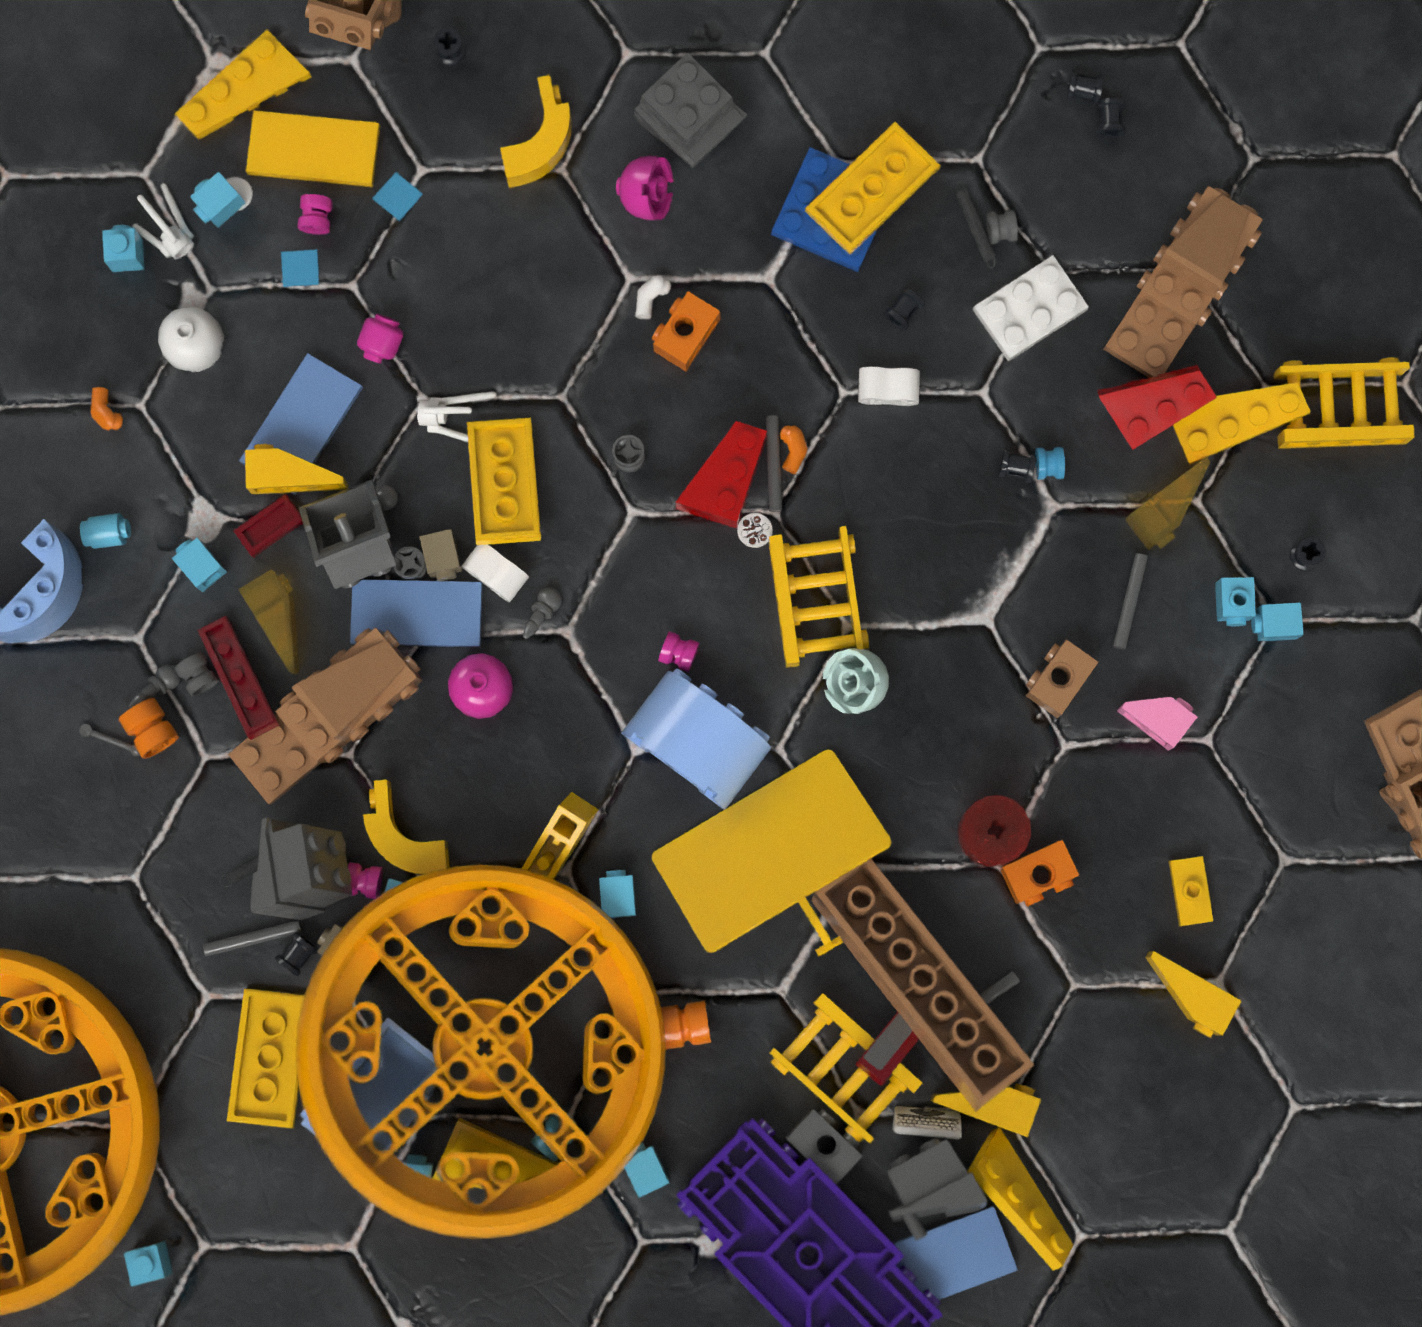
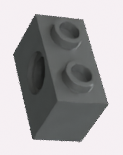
M812 1108L786 1136V1139L807 1159L810 1157L837 1184L862 1157L861 1153L857 1151L861 1144L848 1132L841 1136L833 1128L837 1122L825 1110L821 1109L817 1113ZM823 1135H830L835 1139V1148L830 1153H821L817 1149V1140Z

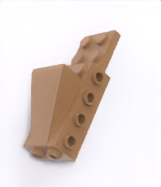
M309 0L305 10V17L309 18L310 33L371 50L376 38L381 39L384 29L400 19L402 0Z
M1208 186L1203 195L1198 192L1195 194L1186 208L1191 211V214L1186 221L1180 218L1170 233L1171 236L1175 237L1169 247L1163 244L1153 260L1158 265L1153 273L1146 270L1136 286L1141 289L1139 295L1103 349L1148 378L1165 373L1195 325L1203 326L1212 312L1207 306L1213 298L1219 301L1229 285L1224 282L1229 272L1236 274L1246 259L1241 256V253L1246 246L1252 249L1262 234L1257 229L1263 220L1258 217V213L1247 205H1239L1232 201L1230 195L1222 189H1213Z
M375 627L373 630L368 628L361 632L355 638L356 644L348 651L343 649L330 659L331 665L323 671L317 670L308 678L296 683L292 687L294 691L287 694L279 702L281 707L275 711L279 726L253 740L247 738L228 754L269 805L277 801L318 765L325 762L331 763L344 752L342 749L350 741L356 742L369 731L368 726L376 720L381 721L394 710L393 705L401 699H408L419 689L417 685L423 681L417 673L421 670L410 655L404 657L397 649L400 643L389 630L383 632Z
M1422 689L1365 720L1364 723L1386 769V772L1383 774L1388 785L1378 791L1398 816L1404 829L1410 832L1413 839L1410 841L1411 848L1416 856L1422 859Z

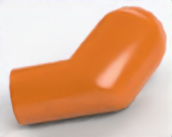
M101 387L92 388V418L102 429L108 431L111 429L119 430L123 424V417L120 413H113L108 407L109 390Z
M787 425L780 431V439L787 443L790 451L782 468L789 473L796 474L807 454L808 447L802 430L797 426Z

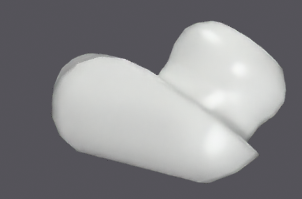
M661 275L652 276L639 288L636 305L637 318H651L653 299L659 294L665 295L670 291L671 283L667 278H663Z

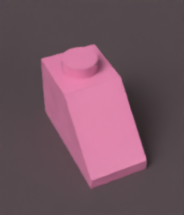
M1172 697L1125 702L1117 710V712L1168 751L1176 746L1197 718L1192 713L1193 707L1179 697L1176 700Z

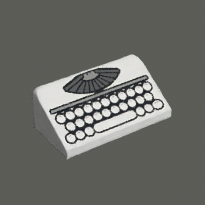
M896 1106L894 1108L893 1131L897 1134L959 1139L962 1135L961 1115L957 1111Z

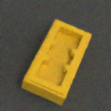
M1203 856L1169 861L1179 926L1213 922Z

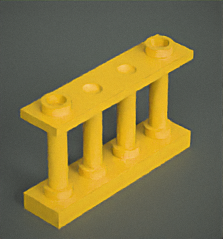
M1394 357L1380 359L1379 363L1303 365L1302 361L1284 362L1283 366H1280L1274 373V380L1287 379V384L1298 382L1301 389L1300 379L1319 378L1322 424L1319 425V428H1307L1306 424H1303V417L1290 422L1287 429H1284L1278 435V448L1407 444L1414 438V425H1403V421H1399L1396 376H1402L1410 368L1409 362H1399V359ZM1383 376L1386 422L1383 423V426H1371V422H1367L1364 377ZM1351 377L1354 423L1351 424V427H1339V424L1335 423L1332 378Z
M846 526L839 528V539L792 546L789 543H783L782 535L769 536V550L786 668L799 666V658L805 657L807 653L851 647L863 650L869 648L867 629L861 630L850 556V554L855 553L853 534L847 535ZM841 552L844 571L794 577L793 574L787 575L786 563L791 562L792 558ZM846 584L848 603L798 609V606L792 607L790 594H796V590ZM850 615L853 632L851 635L803 641L802 638H796L795 626L800 625V622Z
M821 993L813 1002L818 1007L814 1012L816 1016L782 1054L775 1048L769 1052L774 1056L770 1063L784 1075L790 1071L849 1124L844 1130L860 1143L864 1138L870 1143L874 1138L866 1132L868 1127L900 1091L904 1093L908 1088L914 1093L922 1082L900 1063L888 1079L890 1081L888 1086L855 1122L841 1107L869 1077L865 1072L858 1068L832 1099L824 1094L816 1085L851 1046L854 1048L859 1044L864 1050H867L874 1039L826 995ZM832 1022L836 1023L843 1030L839 1034L841 1038L807 1076L803 1075L791 1063L826 1024L829 1026Z

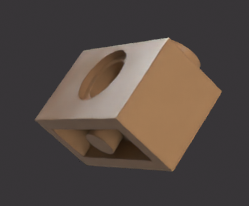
M1065 640L1061 646L1056 643L1053 645L1044 658L1049 662L1042 673L1036 670L1026 684L1030 688L1026 697L1056 718L1063 714L1098 664L1097 660L1068 640ZM1060 669L1066 673L1067 683L1065 685H1057L1052 681L1051 672L1053 670Z

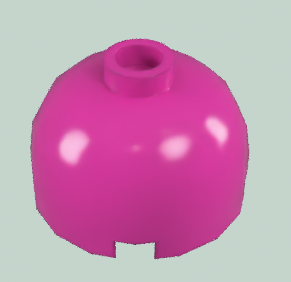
M642 156L628 163L616 182V192L628 213L637 218L652 221L665 218L669 211L673 194H666L667 182H673V174L668 160L664 157Z
M483 653L469 655L460 660L451 670L448 680L449 696L455 707L466 716L477 719L491 718L510 702L513 692L512 676L505 664L494 656Z

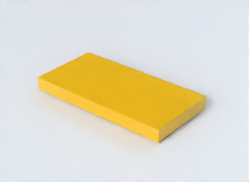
M253 111L246 173L255 176L373 187L380 125L375 122Z
M894 122L805 208V212L851 255L940 169V164L899 124Z
M531 418L467 422L476 545L541 541Z
M244 989L227 1121L294 1128L299 1094L296 1038L301 1006L305 995Z

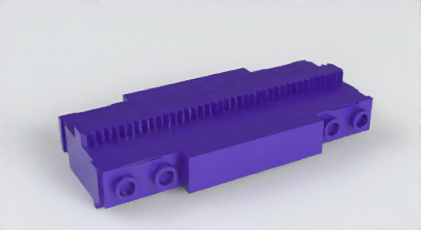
M753 1117L748 1122L745 1121L737 1129V1133L691 1178L690 1183L676 1193V1196L680 1199L676 1203L677 1206L689 1218L695 1214L703 1223L700 1227L701 1231L713 1243L717 1239L720 1240L721 1244L714 1250V1255L783 1327H930L936 1318L939 1320L943 1315L938 1309L941 1302L928 1288L922 1293L914 1284L918 1278L904 1264L900 1268L896 1266L904 1257V1254L810 1157L798 1165L795 1161L799 1158V1155L786 1142L780 1146L772 1138L776 1132L763 1118L759 1122Z

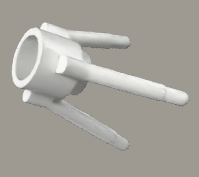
M163 183L161 184V189L179 225V229L175 225L168 227L142 195H138L137 199L162 229L163 233L160 238L163 242L138 224H134L133 228L160 249L166 258L172 256L174 259H179L193 248L194 243L191 239L194 238V235L187 228L167 185Z
M475 393L446 398L431 397L430 400H420L418 405V424L428 426V432L440 433L468 442L467 434L442 427L440 423H446L447 414L471 413L472 409L470 407H447V405L494 398L496 393Z

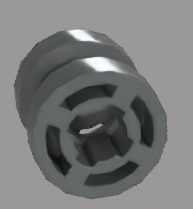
M624 435L619 437L613 444L612 453L618 469L631 473L642 467L645 461V451L643 443L639 438L633 435Z
M202 652L184 659L174 668L178 676L187 682L186 689L191 697L208 691L219 682L215 672L209 671L207 667L208 661Z

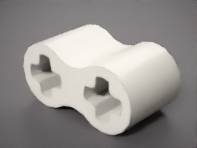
M860 368L858 402L868 405L919 404L920 371L913 368Z
M488 544L477 545L461 566L509 603L529 578L524 571Z

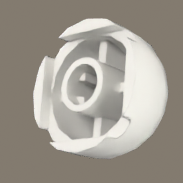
M182 307L172 311L163 319L159 328L158 343L163 356L175 368L200 372L210 368L222 353L221 348L224 342V334L220 324L208 312L197 307Z

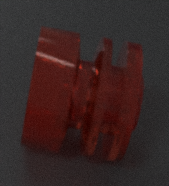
M1001 795L986 796L974 802L963 813L957 827L958 844L964 855L973 863L984 867H1000L1018 858L1027 848L1031 837L1030 820L1024 808L1013 799ZM992 822L995 823L996 827L1002 826L1003 832L999 834V839H996L995 835H989L987 829L992 827Z

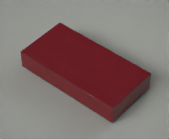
M284 494L233 531L251 557L254 558L303 522L298 509L288 495Z

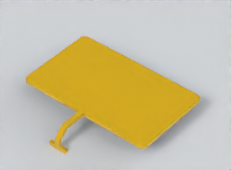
M824 750L657 849L652 854V861L707 952L717 951L798 902L823 943V946L815 950L817 955L821 956L843 943L840 936L833 940L829 938L806 897L889 848L891 839L832 750Z

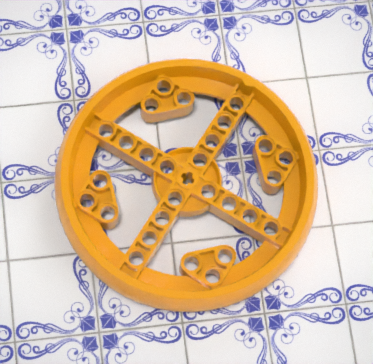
M469 865L432 871L409 879L368 903L348 921L322 955L309 981L297 1026L296 1066L302 1102L309 1123L322 1149L335 1168L352 1187L388 1214L413 1226L456 1237L493 1238L533 1231L561 1220L597 1197L618 1177L645 1138L655 1115L665 1072L666 1039L659 998L647 967L627 935L608 914L573 888L550 877L507 866ZM484 899H493L497 903L498 912L496 914L484 912L482 909V901ZM456 916L449 926V936L456 944L462 946L514 948L520 945L528 936L529 924L527 921L549 930L563 939L571 948L507 1005L499 1000L489 998L464 1001L406 936L429 923L446 917ZM460 921L470 922L474 929L473 935L465 937L459 934L457 923ZM513 923L519 927L520 937L518 939H510L506 936L504 932L506 924ZM390 940L397 941L402 948L401 954L396 957L386 954L384 950L385 942ZM581 950L588 955L589 963L587 966L582 967L575 963L573 957L575 951ZM380 960L438 1024L433 1040V1057L437 1071L371 1130L356 1105L349 1079L358 1084L367 1083L378 1071L381 1012L375 1004L370 1002H362L353 1009L352 1007L363 981L373 966ZM411 965L421 967L424 971V979L419 982L410 980L407 976V968ZM592 970L607 995L613 1016L605 1013L599 1014L589 1020L585 1026L583 1084L589 1092L594 1094H601L610 1089L612 1091L600 1119L586 1137L528 1072L533 1057V1041L529 1027ZM557 972L564 977L565 984L562 989H556L551 986L549 982L551 973ZM433 990L442 991L446 995V1005L443 1007L434 1006L429 999L430 992ZM527 995H535L539 998L541 1004L539 1011L533 1012L526 1008L524 1000ZM366 1010L372 1013L374 1017L373 1025L367 1028L358 1025L356 1022L357 1012ZM455 1015H463L468 1019L469 1028L466 1032H458L452 1026V1019ZM503 1017H509L516 1023L514 1034H505L501 1030L500 1020ZM596 1022H604L609 1027L607 1039L599 1038L595 1034L594 1026ZM335 1033L344 1034L348 1039V1048L342 1051L335 1050L330 1044V1037ZM478 1040L481 1044L485 1041L489 1043L490 1047L487 1050L490 1054L489 1057L485 1053L482 1056L477 1054L476 1050L479 1048ZM620 1046L627 1047L630 1050L632 1058L629 1064H624L618 1060L617 1049ZM359 1058L369 1061L371 1064L370 1074L367 1076L357 1075L353 1070V1062ZM458 1062L465 1066L467 1074L464 1080H455L450 1075V1066L453 1063ZM500 1065H508L513 1069L514 1078L511 1082L506 1083L499 1079L497 1071ZM595 1069H601L607 1074L608 1080L604 1087L597 1086L594 1083L592 1075ZM433 1085L440 1089L442 1097L439 1103L432 1104L425 1099L424 1092L427 1086ZM523 1090H531L536 1095L537 1101L533 1108L525 1107L521 1103L520 1096ZM457 1093L474 1099H492L503 1096L561 1162L536 1177L511 1184L517 1178L519 1169L516 1160L510 1155L455 1152L442 1157L438 1162L436 1170L437 1176L441 1180L438 1181L415 1171L401 1162L392 1153ZM411 1109L414 1111L417 1120L413 1127H404L400 1123L399 1113L401 1110ZM546 1115H554L558 1119L559 1128L555 1133H549L543 1127V1120ZM384 1132L391 1138V1146L387 1151H380L373 1145V1137L376 1133ZM569 1140H576L581 1145V1154L576 1159L571 1158L566 1152V1144ZM450 1159L457 1160L462 1166V1172L458 1178H450L445 1173V1164ZM497 1161H503L509 1166L510 1173L505 1180H499L493 1174V1167ZM474 1184L481 1186L485 1193L484 1200L480 1204H474L468 1198V1189Z
M0 948V996L15 999L5 1003L0 1008L1 1026L49 1054H61L70 1051L75 1046L77 1037L90 1054L102 1080L20 1103L9 1091L0 1086V1221L6 1227L5 1235L3 1238H0V1315H7L32 1308L55 1298L75 1286L93 1272L113 1252L126 1235L142 1207L154 1174L160 1141V1112L153 1073L144 1049L132 1027L114 1004L83 977L61 964L35 954ZM48 998H52L56 1003V1010L50 1016L43 1010L44 1002ZM16 1007H20L24 1013V1018L18 1025L11 1018L12 1011ZM56 1030L61 1031L64 1036V1042L59 1048H56L51 1042V1036ZM104 1085L108 1086L112 1091V1099L108 1104L103 1103L99 1098V1091ZM72 1094L80 1101L79 1109L75 1113L71 1112L67 1107V1100ZM38 1104H43L47 1109V1117L43 1122L35 1117V1108ZM109 1110L111 1125L107 1160L98 1153H88L77 1157L71 1163L45 1210L46 1218L52 1226H71L48 1246L27 1257L6 1172L19 1156L25 1143L26 1133ZM6 1113H10L15 1119V1125L11 1131L5 1129L2 1123ZM86 1160L92 1161L96 1167L95 1175L92 1178L87 1177L83 1173V1164ZM94 1193H98L103 1197L104 1205L100 1211L95 1210L91 1205L90 1199ZM61 1202L67 1203L71 1208V1215L68 1220L63 1219L58 1213V1207ZM4 1253L9 1254L14 1260L11 1271L6 1270L1 1264Z

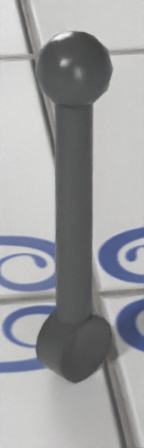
M83 724L79 728V733L84 737H96L129 750L133 756H140L135 748V744L131 745L95 731L89 724Z

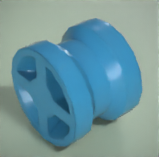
M1055 447L1050 451H1046L1044 448H1036L1035 472L1037 480H1044L1047 476L1063 479L1065 475L1063 447Z

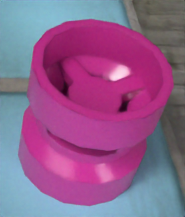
M317 194L302 195L300 198L302 216L298 218V230L310 234L329 233L330 221L328 220V213L332 210V199Z
M669 631L658 661L667 665L674 663L678 665L680 670L689 673L700 642L692 639L688 641L681 640L679 634Z
M349 862L351 896H355L360 890L361 894H364L369 899L379 897L383 868L371 866L363 871L359 863Z

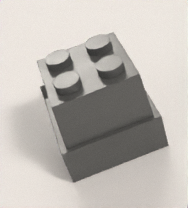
M688 52L641 96V103L634 109L635 120L692 168L747 117V114L733 102V97Z
M372 480L299 507L316 567L323 564L334 589L353 587L362 578L370 575H384L391 570V567L396 566L383 505Z
M272 818L262 819L258 871L253 873L251 913L304 920L326 912V906L351 896V874L348 870L345 853L346 844L342 832Z
M935 1138L920 1147V1154L911 1159L908 1154L901 1156L890 1163L892 1169L887 1171L888 1178L901 1203V1206L890 1211V1217L893 1223L905 1221L916 1241L928 1235L919 1219L920 1217L945 1213L947 1217L980 1211L987 1204V1200L973 1174L967 1173L947 1139L939 1142L938 1138Z

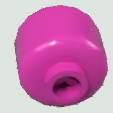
M376 314L375 318H367L357 340L358 347L365 351L363 357L381 364L383 359H394L403 338V331L398 328L400 323L380 314Z

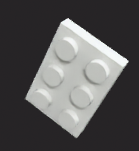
M1051 256L975 305L973 311L1006 359L1010 361L1087 311L1089 306L1055 257Z

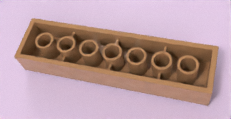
M872 859L867 860L814 893L811 902L836 934L840 936L847 948L975 1111L983 1107L1034 1066L1033 1062Z

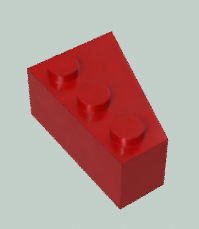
M1198 365L1097 390L1100 400L1132 450L1217 398Z
M736 421L676 500V509L737 529L766 442L767 431Z

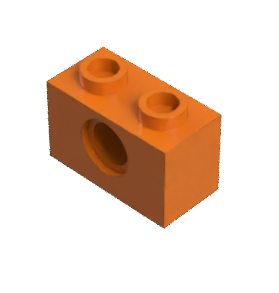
M689 291L683 299L678 297L669 311L672 316L667 324L661 323L652 336V340L655 341L653 343L654 352L684 371L688 370L720 321V311ZM681 324H688L693 328L692 333L687 336H681L675 330Z
M1063 840L999 868L1015 903L1018 904L1024 901L1026 907L1043 900L1042 892L1053 887L1055 892L1058 893L1073 886L1072 879L1079 876ZM1036 866H1043L1047 869L1049 878L1045 884H1039L1034 881L1032 872Z

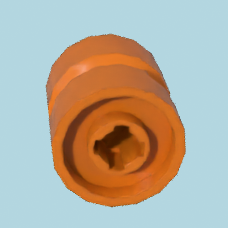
M150 698L136 704L119 717V722L127 735L136 736L134 739L135 748L143 759L162 752L179 739V735L169 721H162L165 713L156 698Z
M705 1001L687 1003L684 1009H680L678 1005L661 1007L666 1050L683 1047L686 1041H689L692 1045L711 1043Z

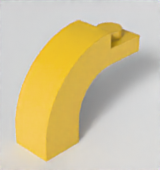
M550 75L537 78L544 108V120L538 133L524 143L500 148L509 188L531 183L546 175L558 164L568 147L572 129L569 102L562 104L559 86H552Z
M388 780L374 781V789L369 790L371 809L376 808V814H365L363 817L368 836L377 851L398 868L418 875L450 868L448 842L445 840L415 842L407 839L399 831L394 820L391 782Z

